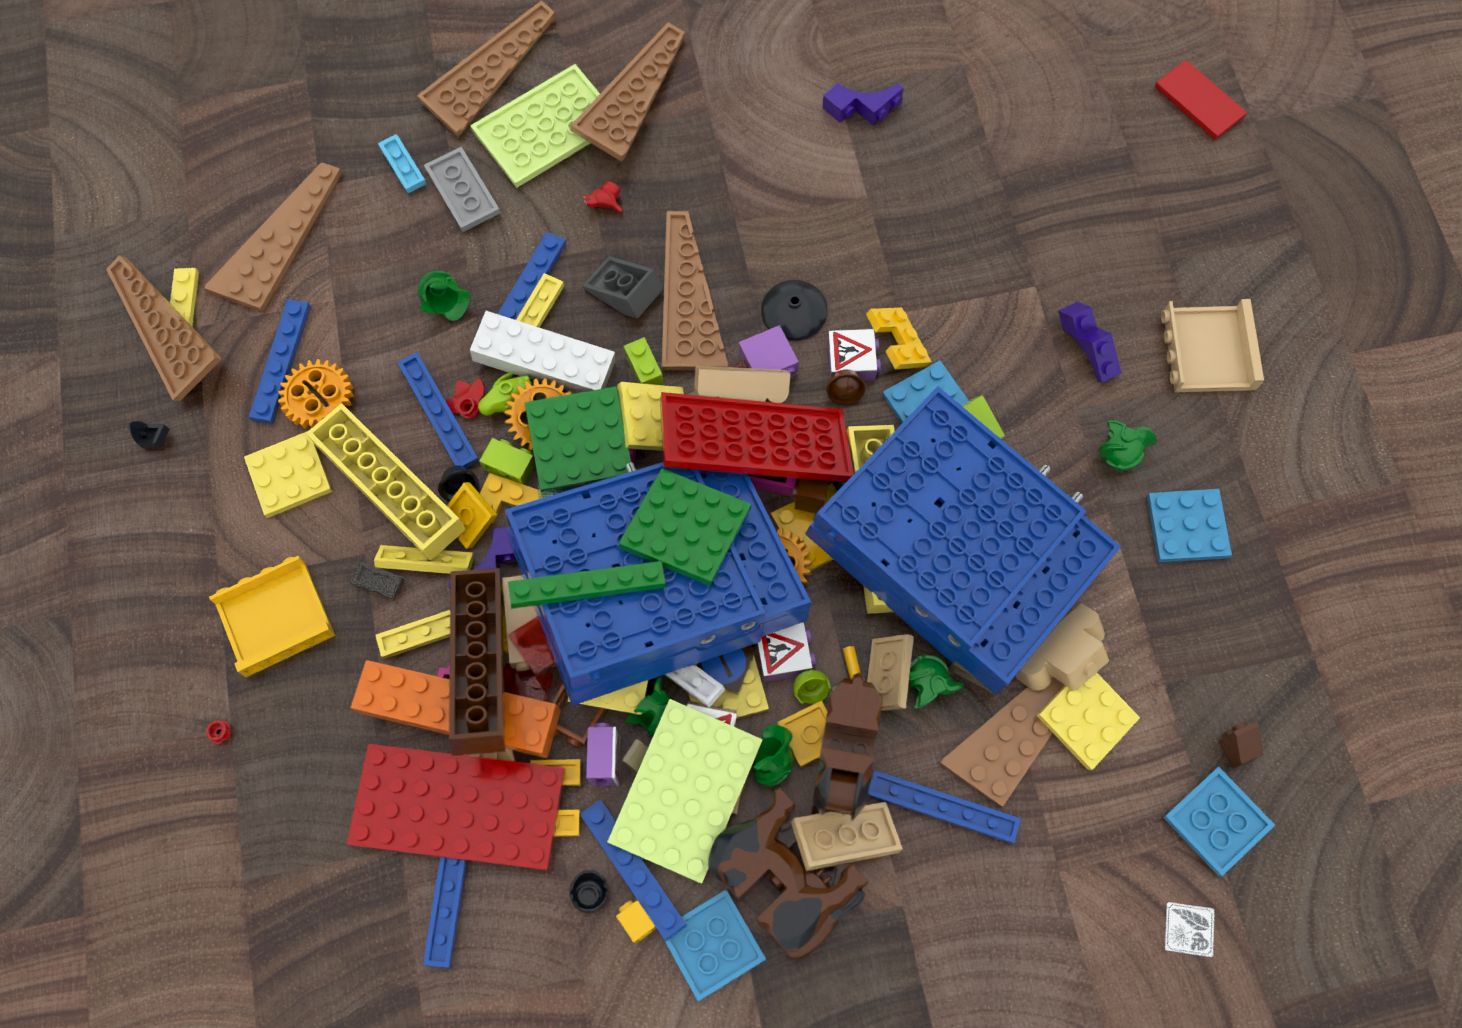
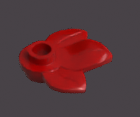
M478 378L472 385L463 381L456 382L454 397L446 400L452 414H460L465 419H472L478 415V403L485 394L482 380Z

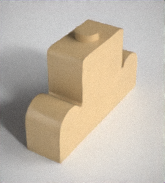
M695 366L694 387L699 396L766 402V399H768L772 403H782L789 394L790 373L787 370Z
M1082 603L1078 605L1055 626L1015 675L1016 678L1032 690L1045 689L1050 685L1052 677L1072 690L1078 689L1109 662L1106 650L1101 642L1105 632L1099 615Z

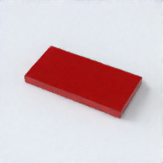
M1187 60L1183 61L1155 84V88L1215 140L1241 121L1247 114L1244 109Z

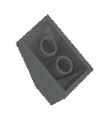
M608 256L582 285L586 291L620 313L637 319L664 289L654 269Z

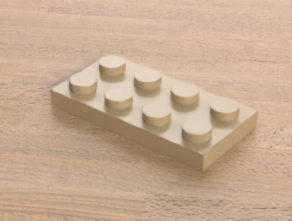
M886 802L866 805L853 821H851L848 814L832 811L826 812L824 815L814 814L798 817L791 821L806 871L897 854L903 849Z

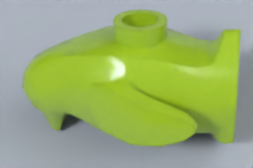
M507 373L500 377L486 396L479 401L478 409L480 413L490 416L494 413L511 410L506 405L507 401L514 402L510 395L512 393L519 395L516 389L518 386L525 390L524 383L526 381L532 386L529 377L523 375L511 378L513 373Z

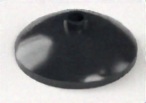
M788 280L772 287L765 295L761 307L762 319L766 327L772 329L780 325L787 340L792 341L807 339L815 335L823 327L828 312L827 302L822 292L814 285L801 280ZM792 301H797L798 303H797V304H792L791 302H792Z

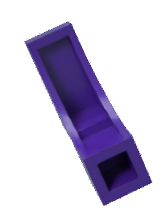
M837 83L823 95V109L840 123L844 119L850 118L856 111L874 125L877 121L883 120L891 109L897 108L901 104L904 87L896 83L894 86L880 92L862 93L852 91Z
M1075 302L1059 310L1063 331L1070 334L1082 347L1094 369L1097 381L1104 383L1122 374L1112 333L1096 327L1092 307Z
M509 527L493 529V541L490 550L484 560L474 570L500 568V563L509 565L517 562L509 542L507 529ZM449 579V588L451 587V579Z

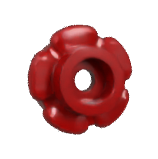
M219 720L211 722L206 729L207 738L212 740L214 744H221L224 740H228L231 735L229 723Z

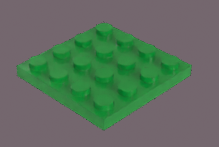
M616 386L525 402L541 492L595 483L628 473L626 464H629L631 471H633L630 465L629 448L625 446L624 423Z
M662 468L621 538L619 549L650 562L661 561L662 567L711 586L751 510V504Z

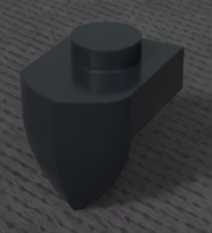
M140 421L128 423L133 440L142 448H161L170 430L164 424H145Z

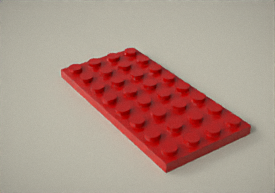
M661 392L660 411L664 467L847 482L854 475L842 409Z
M368 744L346 845L549 871L565 768L465 755L452 756L449 753Z

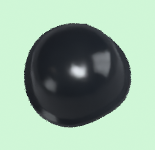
M460 465L451 466L443 472L441 481L438 484V492L444 500L450 502L463 483L470 482L479 491V481L475 473Z

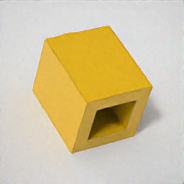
M630 900L619 908L621 913L616 917L635 944L657 929L638 900L634 903Z

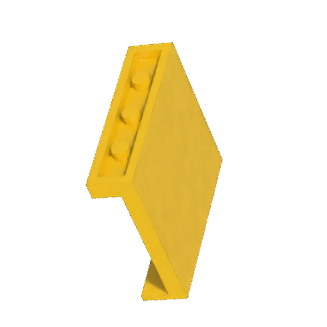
M299 556L289 557L275 567H267L259 574L243 578L238 584L229 588H221L216 591V594L209 597L216 604L236 656L237 662L234 664L237 672L244 677H249L336 636L307 565Z

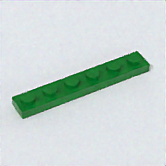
M661 561L508 581L511 609L665 588L666 584Z

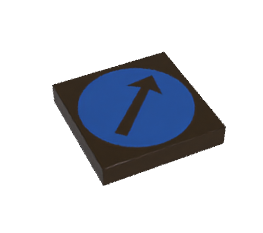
M747 646L697 663L696 666L723 685L726 691L739 695L755 653V648Z

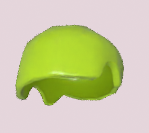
M814 669L803 671L799 674L793 686L794 695L801 704H815L821 700L823 701L828 697L831 689L826 675Z

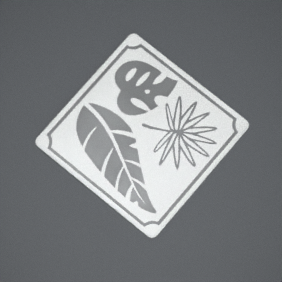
M1168 902L1165 949L1212 957L1214 909Z

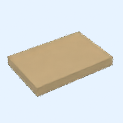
M905 634L872 639L867 682L874 685L883 699L881 711L906 709L914 636Z

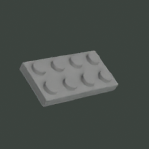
M462 147L424 165L425 170L462 232L501 214L499 207Z

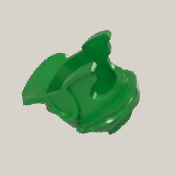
M431 271L421 278L417 289L418 296L423 302L420 304L422 311L433 315L435 313L443 314L451 321L458 320L466 312L470 304L471 294L467 290L461 289L450 273L443 271Z
M1108 420L1107 425L1110 429L1108 436L1111 439L1100 445V458L1117 471L1122 472L1123 470L1133 469L1142 462L1144 451L1147 447L1156 445V435L1148 427L1142 426L1135 430L1126 427L1122 422Z
M921 655L911 663L908 685L909 688H917L919 692L916 697L915 709L929 704L938 694L949 695L964 688V683L952 681L953 678L948 674L947 665L938 657Z
M657 678L646 692L645 698L636 706L634 712H641L642 715L631 713L625 721L626 725H643L645 731L649 732L647 735L649 738H653L667 703L671 699L665 693V690H662V678Z
M773 724L763 730L761 738L763 740L754 759V777L759 783L767 787L780 784L792 772L794 753L789 743L793 735L790 730L783 726Z

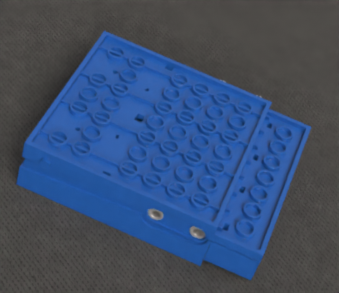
M939 386L934 389L817 512L813 523L805 533L806 536L870 592L878 596V599L886 603V606L950 662L954 663L957 661L994 694L1009 684L1121 547L1084 516L1087 511L1078 504L1083 498L1082 493L1079 495L1080 492H1076L1072 498L1046 477L1047 473L1051 470L1049 466L1043 465L1040 470H1037Z
M630 462L633 471H631L629 464H626L628 473L505 509L509 525L507 529L511 548L523 579L650 563L646 559L619 549V542L662 468L751 504V510L711 586L663 567L666 584L665 588L534 606L572 706L760 642L761 636L807 621L811 600L748 474L664 467L663 462L636 470L634 464Z

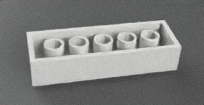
M485 311L470 348L472 361L518 376L527 375L529 379H537L540 383L546 378L547 385L556 381L555 388L564 385L563 390L574 394L606 388L615 364V352L489 311Z

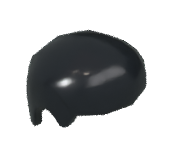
M594 870L583 871L575 876L569 889V896L573 906L583 913L595 912L603 907L608 898V887L605 877Z

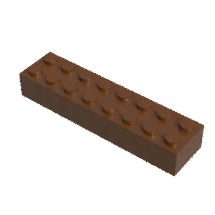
M500 568L451 571L449 742L452 756L506 752L503 597Z

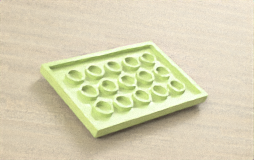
M574 64L472 124L471 129L511 182L518 188L591 144L571 131V124L600 93L577 65Z
M669 699L607 842L702 883L708 870V858L716 837L726 828L763 739Z

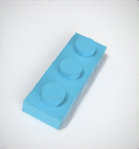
M397 134L378 143L407 194L426 185L425 179Z

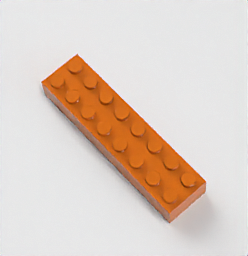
M366 660L350 708L359 714L449 735L450 679ZM504 692L505 748L548 758L561 709L553 703Z

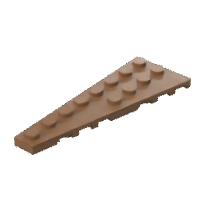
M540 1L418 94V100L459 137L556 18L555 12L543 1Z
M667 23L571 124V131L622 162L679 50L685 32Z
M321 162L210 279L204 287L206 292L264 312L342 175L340 168Z
M667 211L662 371H695V366L728 367L724 345L720 336L688 211Z
M119 255L106 270L172 400L180 402L222 359L128 258Z
M1104 645V648L1107 653L1109 648ZM1052 677L1050 685L1043 690H1032L1027 687L944 757L940 765L1002 808L1052 735L1049 728L1036 715L1065 684Z

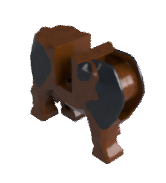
M860 672L854 674L852 679L845 678L831 687L811 815H824V813L832 811L848 814L851 821H853L866 806L874 762V744L879 729L883 699L874 685L866 682Z
M778 787L774 791L773 803L770 808L760 813L755 819L723 830L716 837L708 858V869L712 876L727 888L739 903L761 881L770 875V883L779 892L782 889L784 892L757 917V923L791 959H801L823 943L838 919L860 906L865 895L862 889L869 882L852 864L848 865L847 863L819 868L815 873L805 870L799 856L791 849V846L797 843L791 821L794 818L802 817V815L795 809L794 802ZM794 810V812L791 815L790 821L784 824L788 820V814ZM844 872L842 879L839 881L840 874Z

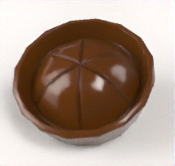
M844 369L837 371L831 376L826 391L828 397L833 402L846 405L855 403L863 397L866 391V384L857 372Z

